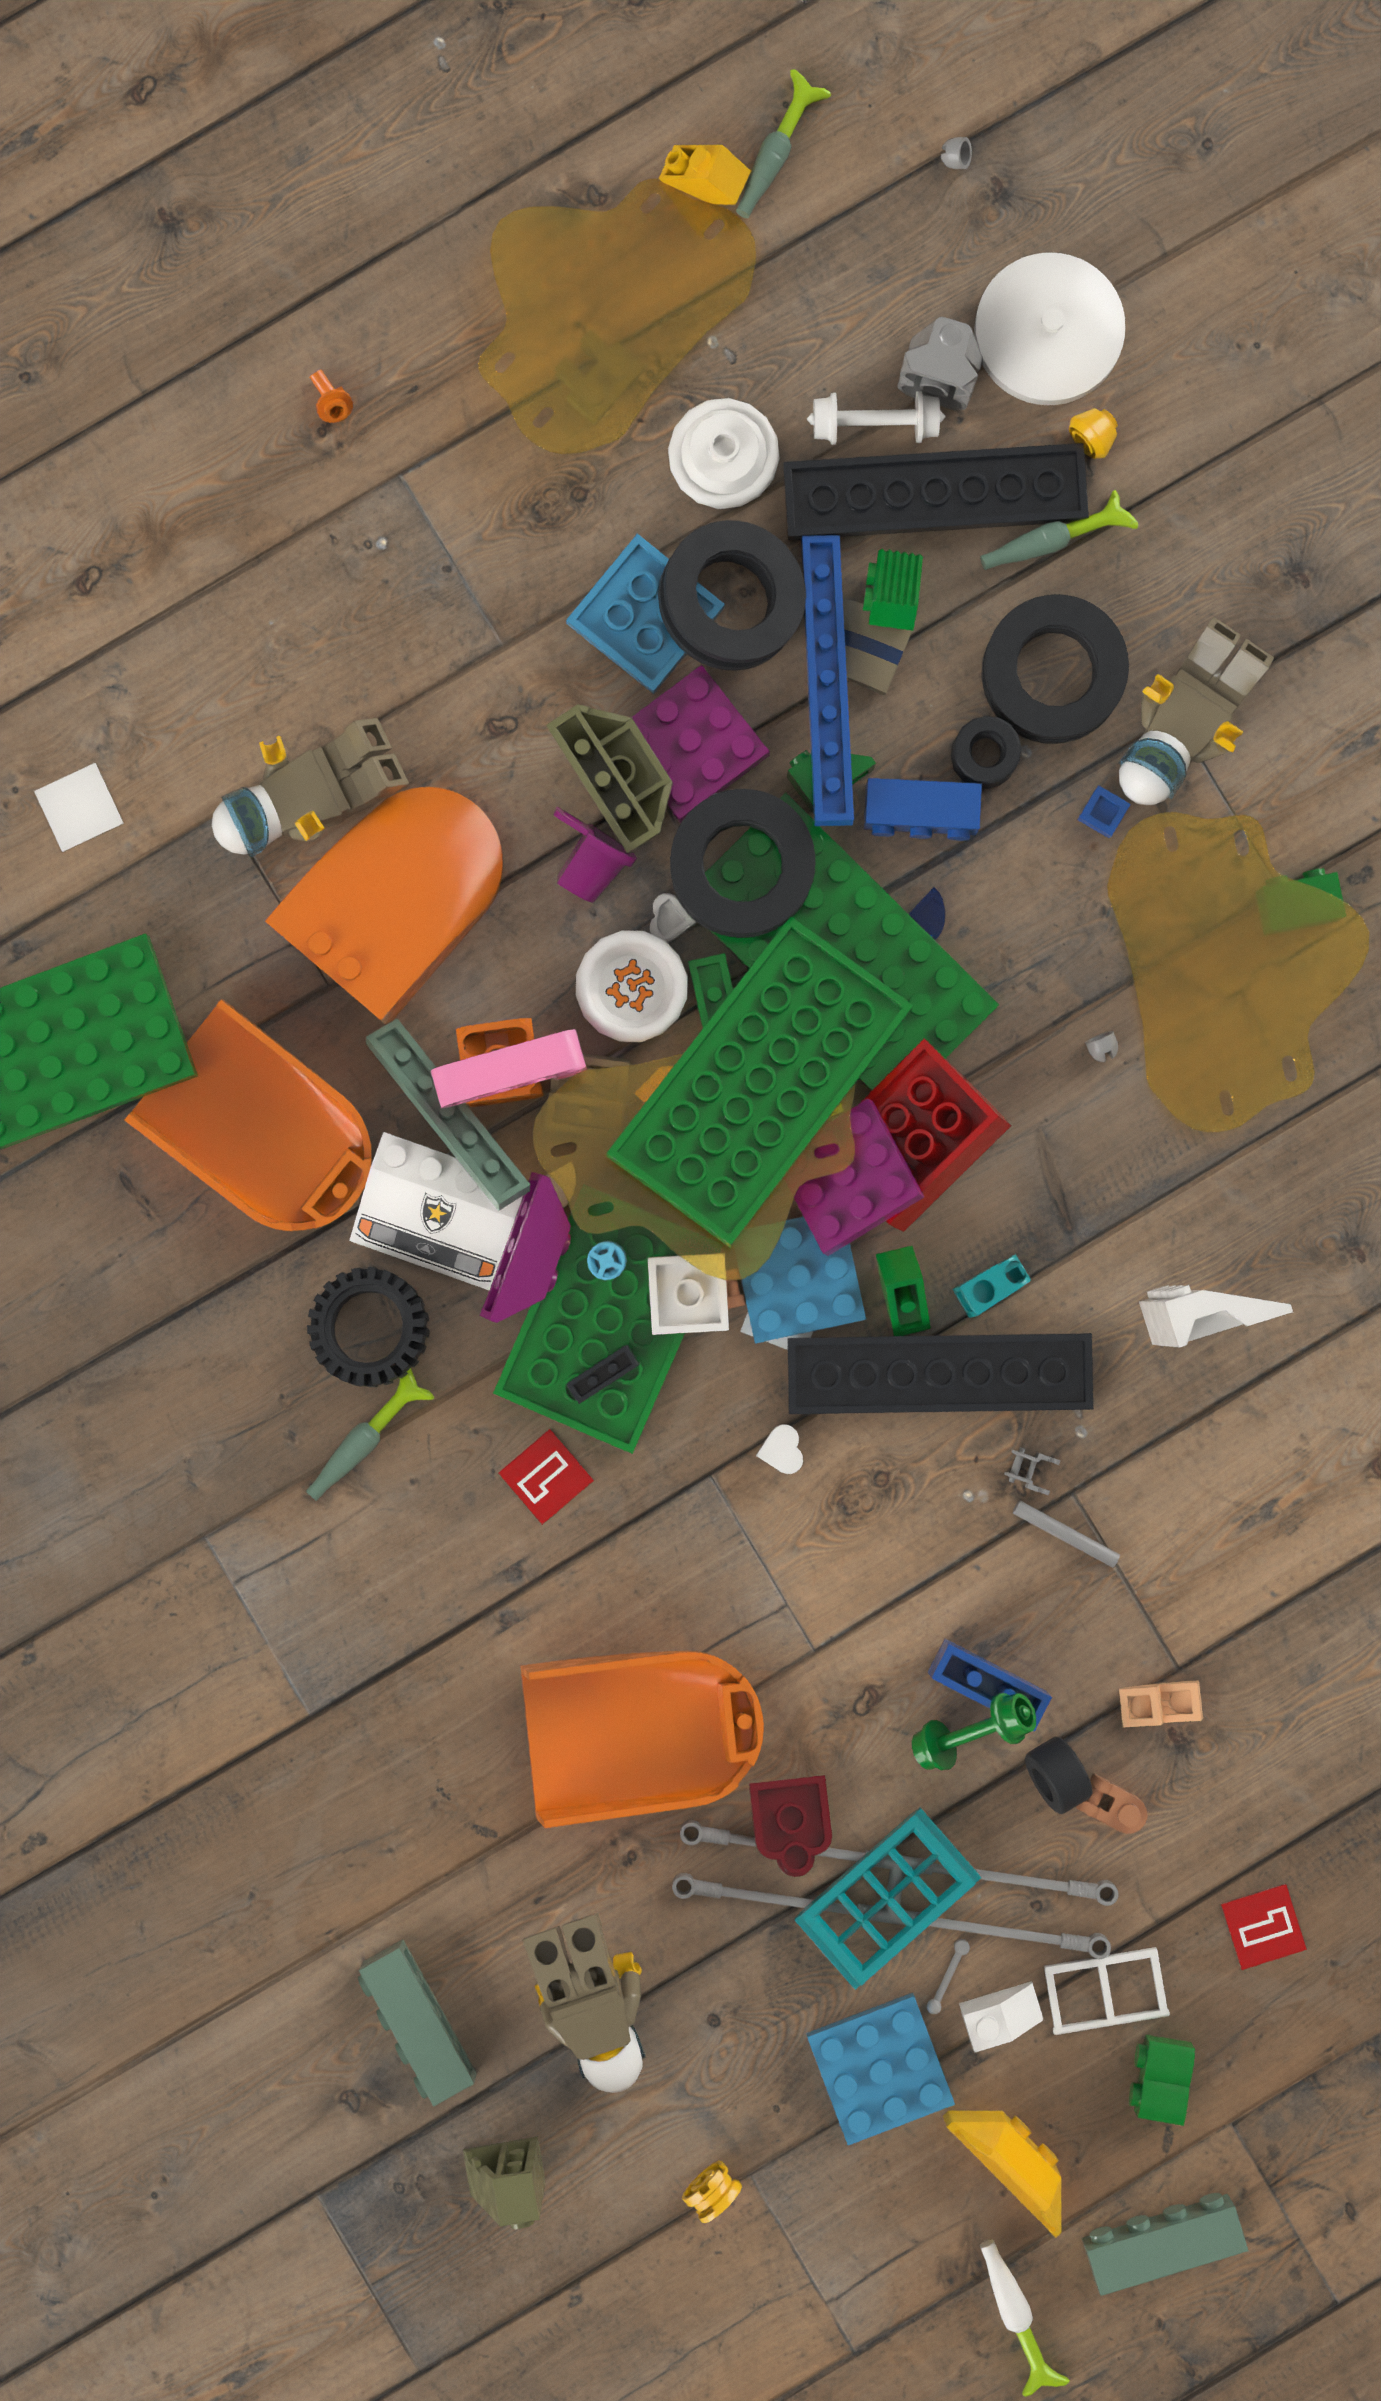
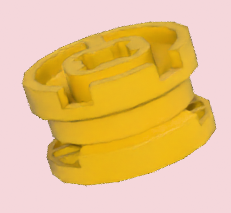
M718 2160L705 2168L689 2184L682 2195V2200L688 2207H694L697 2210L696 2213L702 2223H707L728 2208L740 2193L742 2184L739 2180H732L728 2175V2167Z

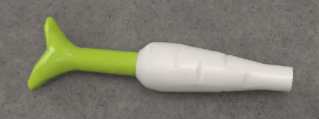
M994 2240L983 2242L980 2248L986 2260L1001 2318L1006 2328L1017 2334L1031 2368L1022 2395L1024 2397L1030 2396L1041 2386H1066L1070 2380L1049 2367L1042 2357L1030 2328L1033 2320L1030 2306L1014 2276L1000 2256Z

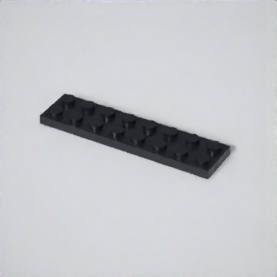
M1084 443L783 462L788 540H802V536L818 535L850 537L1039 525L1055 521L1071 523L1076 520L1089 518Z
M1092 1333L787 1338L789 1414L1094 1410Z

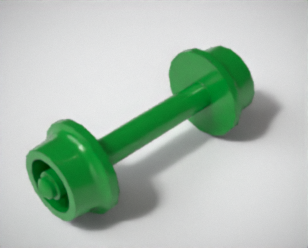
M999 1693L992 1698L990 1705L991 1717L953 1732H950L938 1720H930L925 1723L922 1730L913 1735V1754L917 1762L924 1769L932 1770L938 1768L943 1771L949 1770L955 1765L957 1760L956 1747L994 1732H998L1001 1738L1009 1744L1021 1743L1025 1735L1032 1732L1036 1727L1034 1708L1028 1698L1021 1693L1013 1695Z

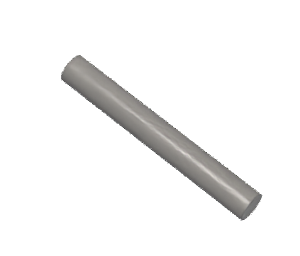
M1021 1500L1015 1505L1012 1513L1112 1568L1118 1562L1120 1554Z

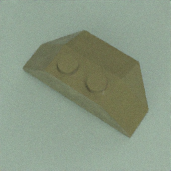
M577 704L546 725L627 854L660 834L673 782L632 718Z

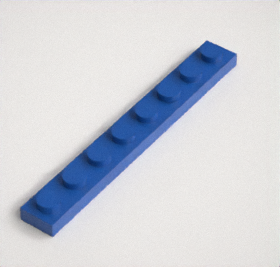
M840 535L802 536V573L806 589L804 615L814 826L853 825L854 808Z

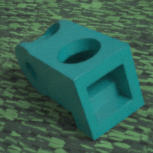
M1014 1254L964 1281L952 1290L968 1317L972 1318L1029 1283L1031 1279L1017 1255Z

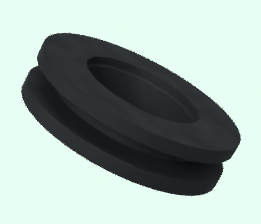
M725 520L709 523L694 530L678 545L661 575L658 601L661 617L668 633L686 654L709 667L737 671L754 668L767 662L785 646L796 632L802 620L806 603V589L802 571L797 560L779 538L757 525L743 521ZM729 561L742 565L754 573L765 589L768 602L766 614L762 622L750 629L733 630L722 627L710 619L699 604L696 592L698 576L703 569L713 563Z
M1062 594L1035 597L1012 609L994 630L986 647L982 662L984 693L997 718L1009 723L1019 736L1047 744L1066 743L1080 739L1102 725L1121 700L1129 674L1126 644L1113 620L1094 604L1075 596ZM1046 633L1064 634L1077 640L1087 651L1092 663V682L1087 692L1077 701L1064 706L1045 705L1034 700L1022 688L1017 674V661L1021 649L1033 638Z
M752 789L723 791L708 797L695 806L681 822L673 839L670 856V873L674 891L687 913L696 922L710 931L736 938H749L767 934L783 926L790 917H793L808 896L816 865L812 837L797 812L781 799L766 792ZM750 826L763 831L775 842L781 855V874L777 884L766 895L753 901L736 902L721 896L710 886L704 873L703 857L708 844L720 832L732 827Z

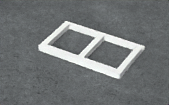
M1156 1947L1111 1954L1104 1959L1093 1957L1044 1966L1054 2035L1170 2015L1167 2008ZM1150 1958L1159 2009L1114 2016L1106 1965ZM1098 1967L1106 2018L1062 2025L1053 1974Z

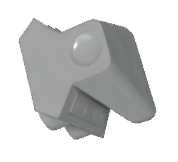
M939 317L914 335L909 345V351L905 352L900 379L897 385L898 389L905 393V395L913 398L916 396V391H922L924 396L939 397L940 406L955 411L965 410L971 400L978 378L977 373L980 371L983 362L971 327L956 320Z

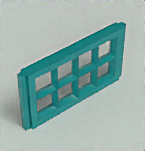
M919 1807L805 1907L794 1920L856 1990L968 1892L982 1877L925 1811ZM912 1832L932 1853L914 1870L895 1849ZM887 1855L907 1875L889 1892L870 1871ZM936 1860L956 1880L939 1897L919 1877ZM862 1877L866 1879L882 1898L864 1915L845 1894ZM911 1882L915 1884L931 1903L913 1920L894 1899ZM837 1899L857 1920L839 1937L820 1916ZM886 1904L906 1925L888 1942L869 1921ZM861 1927L866 1930L880 1947L864 1964L844 1944Z

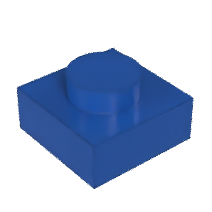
M1098 785L1077 820L1110 839L1131 804Z

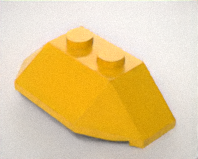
M947 2111L943 2115L946 2127L1057 2238L1061 2234V2175L1056 2166L1059 2160L1055 2154L1043 2143L1038 2147L1028 2137L1031 2134L1029 2128L1017 2116L1010 2119L1003 2111Z

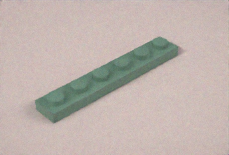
M398 1019L391 1021L366 1036V1045L498 1211L530 1192V1183L466 1103L441 1108L431 1075V1070L437 1067Z

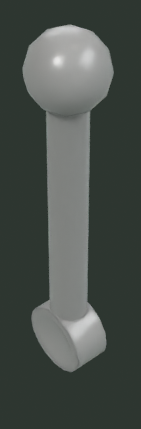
M958 1939L954 1943V1950L956 1952L934 1999L929 2000L926 2007L930 2014H938L941 2011L942 2006L940 2002L962 1955H966L970 1950V1946L965 1939Z

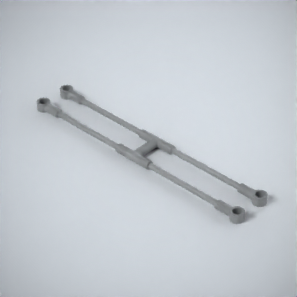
M695 1820L685 1821L680 1828L681 1840L687 1845L709 1842L721 1845L734 1843L756 1847L755 1837L732 1834L729 1830L704 1827ZM687 1827H695L699 1832L698 1835L692 1839L687 1838L684 1834ZM828 1848L825 1852L816 1856L858 1861L869 1851L866 1850L865 1853ZM889 1855L885 1856L874 1866L890 1869L887 1886L888 1892L904 1879L905 1873ZM901 1855L913 1870L926 1860ZM933 1863L921 1873L932 1875L933 1872L950 1875L943 1865ZM975 1869L982 1877V1880L1064 1891L1072 1896L1097 1899L1100 1904L1105 1906L1114 1904L1118 1899V1890L1109 1880H1101L1097 1884L1075 1880L1062 1882ZM688 1873L676 1875L672 1882L674 1894L681 1899L691 1897V1895H702L718 1899L721 1896L800 1908L807 1907L813 1901L806 1898L723 1887L721 1883L695 1880ZM680 1880H687L690 1882L691 1887L688 1891L682 1892L677 1888V1883ZM1104 1887L1112 1888V1895L1107 1899L1100 1897V1891ZM902 1891L894 1897L899 1905L901 1903ZM832 1903L825 1910L852 1915L840 1903ZM859 1903L856 1907L864 1915L873 1906ZM887 1904L870 1919L877 1922L905 1925ZM905 1910L912 1920L921 1913ZM937 1918L929 1925L931 1927L1060 1945L1062 1949L1089 1952L1096 1959L1106 1958L1111 1951L1109 1940L1101 1933H1094L1089 1937L1061 1933L1060 1936ZM1097 1940L1105 1942V1947L1100 1952L1092 1950L1093 1943Z

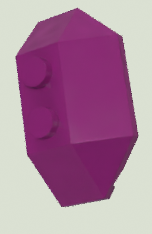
M531 1172L528 1180L530 1192L523 1196L486 1301L479 1315L489 1321L498 1323L545 1299L547 1291L550 1292L555 1286L558 1271L555 1269L560 1255L563 1256L569 1248L571 1235L568 1233L571 1225L548 1176Z

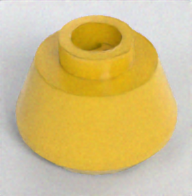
M1093 408L1073 416L1070 420L1069 432L1075 443H1084V453L1093 459L1105 458L1117 437L1115 428L1118 427V424L1109 411L1105 409L1099 411Z

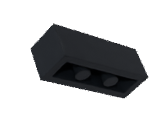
M627 1343L568 1381L566 1385L578 1404L639 1366L640 1362Z

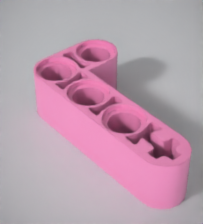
M573 1029L432 1069L431 1075L441 1108H448L554 1078V1080L571 1077L587 1071L577 1032Z

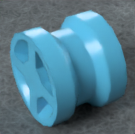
M600 1242L588 1254V1268L598 1279H614L626 1267V1252L616 1242Z

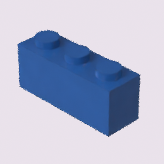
M868 778L865 788L863 830H872V835L879 837L894 836L895 831L910 832L909 837L917 839L932 838V833L947 834V839L970 840V835H976L980 829L982 784Z
M944 1639L928 1670V1674L932 1679L990 1708L992 1698L999 1693H1007L1008 1695L1023 1694L1031 1702L1036 1714L1034 1732L1052 1699L1046 1690L947 1639Z

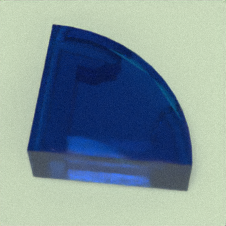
M933 887L909 915L935 941L944 928L946 913L943 898L938 890Z

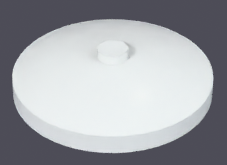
M1039 253L1023 257L1011 263L992 279L983 293L977 309L974 337L982 355L984 369L1001 389L1025 402L1038 405H1059L1078 400L1091 393L1111 373L1124 343L1125 316L1116 290L1097 268L1071 255Z

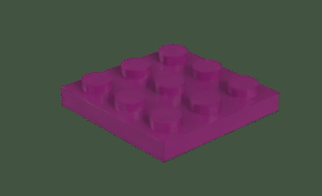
M702 665L631 717L673 782L667 807L680 823L700 802L716 793L724 791L770 756V751Z
M866 1099L823 1126L784 1177L822 1253L827 1256L924 1198L874 1102L870 1099Z

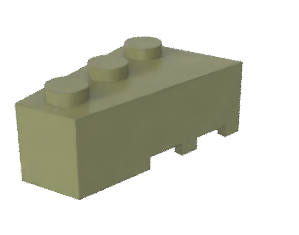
M538 2136L463 2149L470 2195L500 2227L510 2225L512 2229H522L533 2225L534 2221L540 2220L546 2181Z

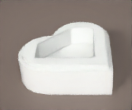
M663 893L654 900L653 913L655 917L650 923V934L669 943L696 924V921L687 913L675 895Z
M787 1424L776 1426L756 1456L782 1473L793 1474L797 1472L803 1464V1455L797 1448L799 1443L797 1431Z

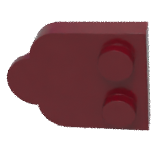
M825 1775L748 1784L757 1850L762 1856L776 1860L780 1870L788 1876L800 1877L807 1874L813 1867L815 1855L825 1852L832 1841Z

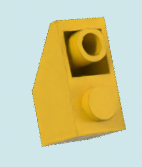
M674 145L665 159V166L659 179L663 183L709 204L736 205L751 170L723 145Z

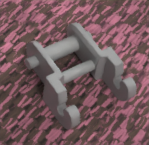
M1021 1447L1019 1451L1012 1449V1453L1016 1457L1011 1472H1004V1475L1010 1477L1009 1482L1014 1483L1015 1479L1026 1482V1488L1049 1496L1050 1491L1033 1485L1031 1478L1037 1462H1040L1041 1459L1057 1465L1060 1464L1061 1460L1038 1452L1033 1457L1025 1454V1449ZM1023 1458L1032 1460L1026 1478L1018 1475Z

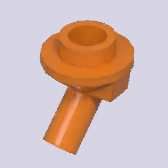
M322 369L309 377L321 394L316 403V411L319 417L329 423H336L346 419L353 409V401L350 395L342 386L334 389Z

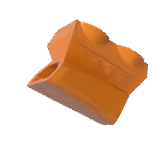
M531 1018L469 1025L456 1029L460 1061L534 1040ZM540 1082L470 1101L466 1104H469L470 1107H479L540 1098L544 1095L543 1087Z

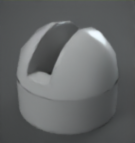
M954 137L948 139L942 145V149L946 153L941 154V159L948 168H968L971 162L972 148L967 137Z
M1114 1031L1099 1034L1085 1042L1090 1055L1098 1062H1106L1104 1053H1108L1113 1059L1118 1052V1041Z

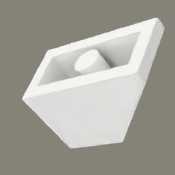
M1032 1981L959 2003L974 2052L1011 2042L1044 2020Z

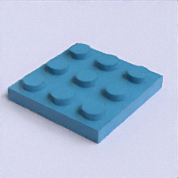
M636 534L567 618L566 624L651 693L655 694L687 654L675 643L668 633L659 608V583L669 559L639 534ZM697 582L698 602L706 615L714 621L725 608V604Z
M804 1217L744 1229L733 1245L754 1343L866 1320L850 1243L829 1256L823 1254Z
M914 1993L806 2033L847 2145L955 2105Z

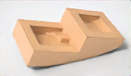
M1199 1680L1140 1685L1119 1689L1123 1727L1159 1726L1163 1723L1202 1721L1203 1719Z

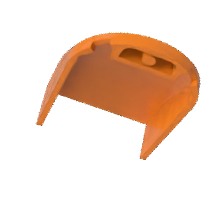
M419 787L401 791L380 803L345 834L306 873L265 922L386 1025L395 1019L492 905L499 891L503 876V854L499 837L486 814L471 800L456 792L436 787Z
M221 999L187 1042L198 1077L144 1096L124 1120L253 1220L273 1229L283 1231L316 1229L327 1225L341 1217L353 1206L366 1185L372 1160L370 1137L366 1125L357 1109L347 1098L224 999Z
M689 1650L594 1656L520 1665L536 1819L544 1828L707 1805L734 1791L750 1768L754 1767L758 1759L764 1733L763 1714L759 1699L749 1681L736 1668L714 1655Z

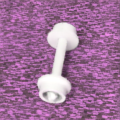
M916 391L915 409L837 411L835 392L831 393L827 398L814 399L813 413L809 415L807 420L813 425L814 439L829 440L831 445H836L837 426L915 425L916 443H922L924 438L939 436L940 422L946 416L940 411L939 397L924 396L922 391Z

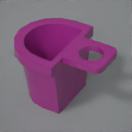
M557 806L553 815L582 833L581 838L557 876V884L576 896L594 903L625 866L632 867L637 857L633 852L627 854L622 844L590 823H584Z

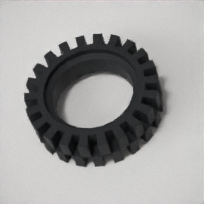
M368 1267V1269L354 1268L351 1269L352 1272L347 1274L342 1272L336 1275L337 1279L334 1282L328 1281L323 1286L325 1288L324 1292L321 1295L317 1293L313 1300L316 1302L314 1310H309L308 1317L311 1318V1325H307V1334L311 1335L312 1341L309 1344L311 1350L315 1351L317 1355L315 1358L331 1375L339 1378V1380L360 1387L389 1385L394 1383L393 1380L398 1377L402 1379L408 1374L406 1371L411 1367L415 1368L419 1363L417 1359L421 1353L424 1354L427 1347L424 1344L426 1338H429L430 1329L427 1328L429 1316L425 1312V1304L422 1298L418 1296L416 1290L410 1284L387 1270L383 1271L375 1267ZM371 1292L383 1294L396 1304L401 1313L403 1328L399 1343L388 1356L375 1362L364 1363L350 1359L341 1350L335 1336V1322L339 1311L345 1303L357 1295Z

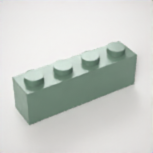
M402 1939L363 1961L359 1969L361 1974L358 1976L359 1984L367 1997L373 1996L379 2007L376 2011L378 2019L386 2031L392 2030L398 2041L395 2044L396 2051L401 2061L405 2065L410 2063L416 2074L414 2083L422 2098L428 2097L434 2107L473 2085L477 2072L404 1940Z
M1211 2193L1200 2198V2202L1192 2205L1175 2204L1165 2208L1162 2214L1149 2218L1146 2215L1130 2218L1126 2225L1112 2229L1111 2227L1104 2226L1092 2230L1089 2234L1090 2236L1082 2238L1100 2296L1249 2251L1235 2205L1229 2195Z

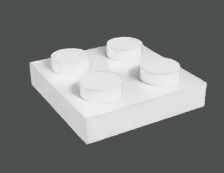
M725 1253L648 1257L652 1335L729 1330Z

